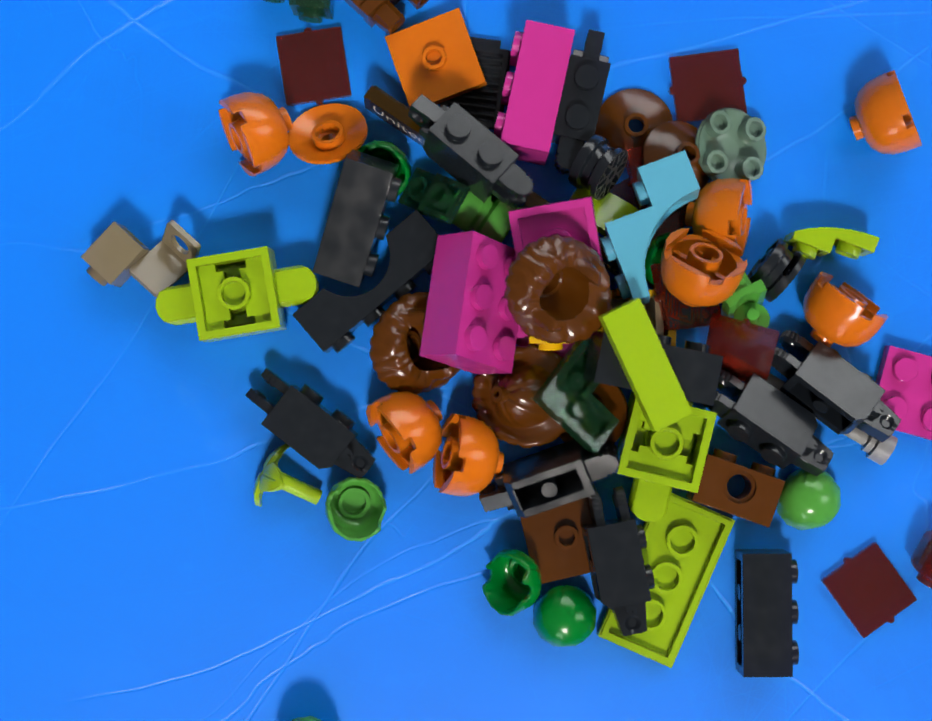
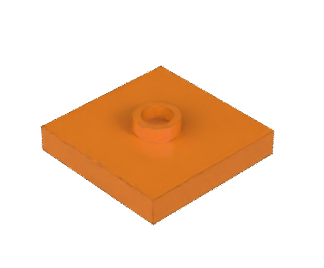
M459 8L385 36L409 107L421 94L437 105L487 85Z

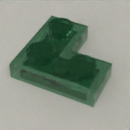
M590 339L579 340L572 345L532 400L589 453H597L620 421L592 395L600 383L583 379Z

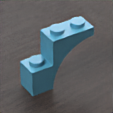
M685 150L638 167V181L632 183L639 205L644 206L647 204L648 208L605 223L606 236L600 238L608 262L616 260L621 274L614 278L623 300L630 298V300L640 298L642 304L649 303L650 293L645 276V259L651 240L662 223L673 212L698 198L700 187Z

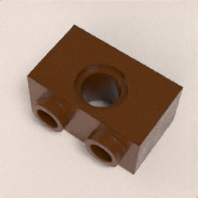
M716 448L712 455L707 454L698 493L687 491L686 498L770 527L785 481L774 477L776 469L756 462H752L750 469L735 464L738 456ZM740 474L745 481L744 490L737 496H731L727 490V483L732 476Z

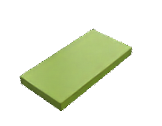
M671 493L668 509L664 517L655 522H644L643 525L647 547L641 549L644 565H650L655 582V588L649 589L652 601L646 602L647 631L629 636L621 635L612 609L608 607L596 633L597 636L672 668L735 520Z

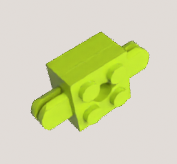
M268 246L186 259L190 283L166 287L160 291L156 299V310L164 322L172 325L196 322L199 341L214 342L286 330L284 308L306 304L318 293L319 281L313 271L303 265L277 269L275 252Z
M631 392L628 402L627 424L617 447L618 454L616 456L619 458L620 465L616 473L634 478L628 499L630 511L637 518L645 522H655L661 520L666 514L673 487L698 493L717 413L692 407L693 402L688 401L693 412L692 414L658 432H653L634 393Z

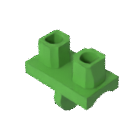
M744 273L734 294L722 302L720 320L724 328L731 326L733 323L735 330L746 338L760 337L766 332L770 316L763 306L767 288L761 279L751 283L746 273Z

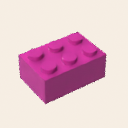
M526 19L524 32L515 31L509 65L515 66L516 70L515 73L509 71L506 73L501 104L508 107L506 113L498 111L494 135L519 155L517 160L545 166L550 151L573 44L574 29Z
M475 231L437 235L419 356L473 374L512 373L518 324L514 321L512 314L508 310V301L504 297V292L506 290L505 279L509 275L510 263L516 259L514 248Z

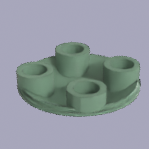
M735 108L718 109L704 118L695 138V145L700 152L698 162L704 173L713 181L735 178L746 179L752 182L760 178L763 174V166L766 160V126L760 118L751 117L744 111Z

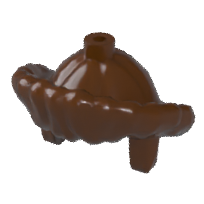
M553 234L550 237L543 236L535 242L528 243L524 250L517 254L516 259L510 263L509 275L505 279L506 290L504 297L508 301V310L512 314L514 321L520 325L521 330L525 334L552 344L562 342L574 343L579 340L589 339L594 332L602 328L598 316L611 310L612 292L610 290L609 274L600 260L599 254L592 247H588L584 242L573 237H561L559 234Z
M429 292L402 295L398 301L389 305L388 309L380 316L379 322L374 325L373 336L370 339L371 349L369 357L372 360L373 369L377 372L378 379L386 383L387 387L391 390H397L398 392L409 391L415 394L430 392L434 388H441L446 385L449 379L453 378L461 370L419 356Z
M534 344L515 347L512 373L477 374L474 377V387L471 392L473 396L472 407L476 411L477 419L484 421L490 426L497 439L511 445H519L522 448H532L553 442L562 433L567 432L573 423L579 419L581 408L585 401L582 381L576 375L573 368L566 364L559 354L553 351L538 350V345Z

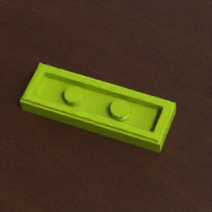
M633 298L598 316L651 431L658 432L692 414L693 412L641 299Z

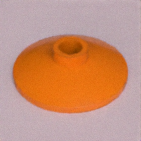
M330 103L313 107L302 113L292 123L293 129L288 132L289 146L297 158L307 163L331 164L344 160L352 149L358 151L365 142L368 133L365 117L359 110L346 104Z

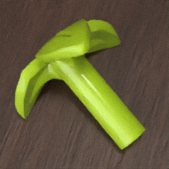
M286 443L270 453L263 464V470L259 473L253 489V498L256 506H262L264 491L276 492L284 490L315 505L321 498V489L281 472L278 467L279 459L290 448Z

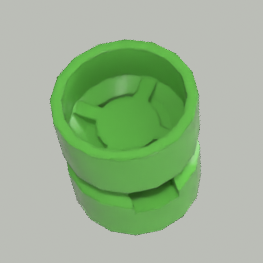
M466 188L452 210L448 221L464 232L474 230L502 243L511 229L508 211L516 209H511L510 206H507V203L501 202L493 194L484 203Z

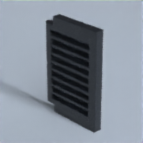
M470 37L487 85L442 102L440 107L442 105L450 107L456 102L488 130L495 129L498 111L503 112L504 105L501 104L502 91L506 73L510 67L511 51L500 49L501 41Z

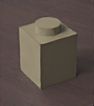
M113 221L81 258L90 265L86 270L87 273L99 284L106 286L109 283L110 285L121 287L131 277L129 274L130 267L148 253L150 249L125 226Z

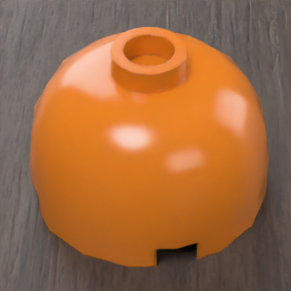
M895 70L868 81L858 91L855 98L856 115L849 118L856 140L865 138L871 149L881 154L894 155L922 146Z
M243 92L219 100V104L224 107L218 111L227 141L232 151L238 149L245 157V160L239 162L242 169L249 176L253 177L276 166L287 152L289 146L288 131L293 129L287 110L284 107L278 108L269 97L261 93Z
M726 178L707 183L699 191L696 202H689L685 214L686 226L692 227L694 235H700L702 229H706L728 237L743 250L741 256H743L751 218H747V205H752L751 181Z
M682 228L672 232L665 241L660 260L661 278L667 290L682 303L692 307L718 305L731 297L741 282L748 265L747 259L745 261L741 259L743 252L741 247L728 237L712 230L702 229L700 235H687L689 228Z
M821 271L810 285L803 302L805 319L814 328L810 335L816 341L820 340L828 347H831L833 343L843 347H857L868 342L879 331L888 319V316L886 314H877L880 307L849 284L843 282L838 288L829 283L834 276Z
M409 391L391 392L367 406L366 414L370 427L378 424L382 436L376 439L398 468L404 471L409 467V474H413L434 458L442 443L440 421L443 417L438 406L432 400L425 401L421 396Z
M452 413L442 427V437H447L442 452L438 450L434 456L433 484L435 488L440 489L438 491L440 493L454 496H471L481 492L491 483L494 475L501 473L504 464V453L499 451V442L493 429L484 421Z

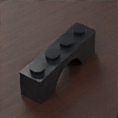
M416 209L386 235L390 250L389 266L384 278L375 288L358 296H340L323 288L297 310L293 316L323 352L329 353L334 349L338 354L356 339L352 334L353 331L363 323L370 327L378 321L385 311L383 306L393 297L398 300L402 295L411 293L417 287L413 280L424 271L428 275L432 274L438 234Z

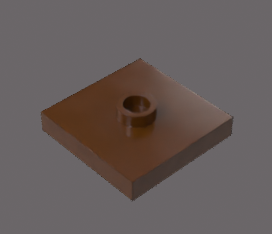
M588 497L527 518L520 517L528 553L539 567L542 584L590 573L581 530L582 525L592 524Z

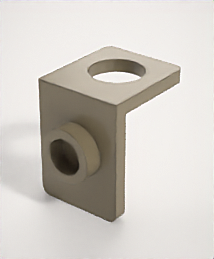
M171 220L166 225L162 241L133 264L129 269V274L154 297H157L160 291L175 284L188 272L186 259L197 258L201 245L178 223ZM175 235L184 241L188 251L180 246Z

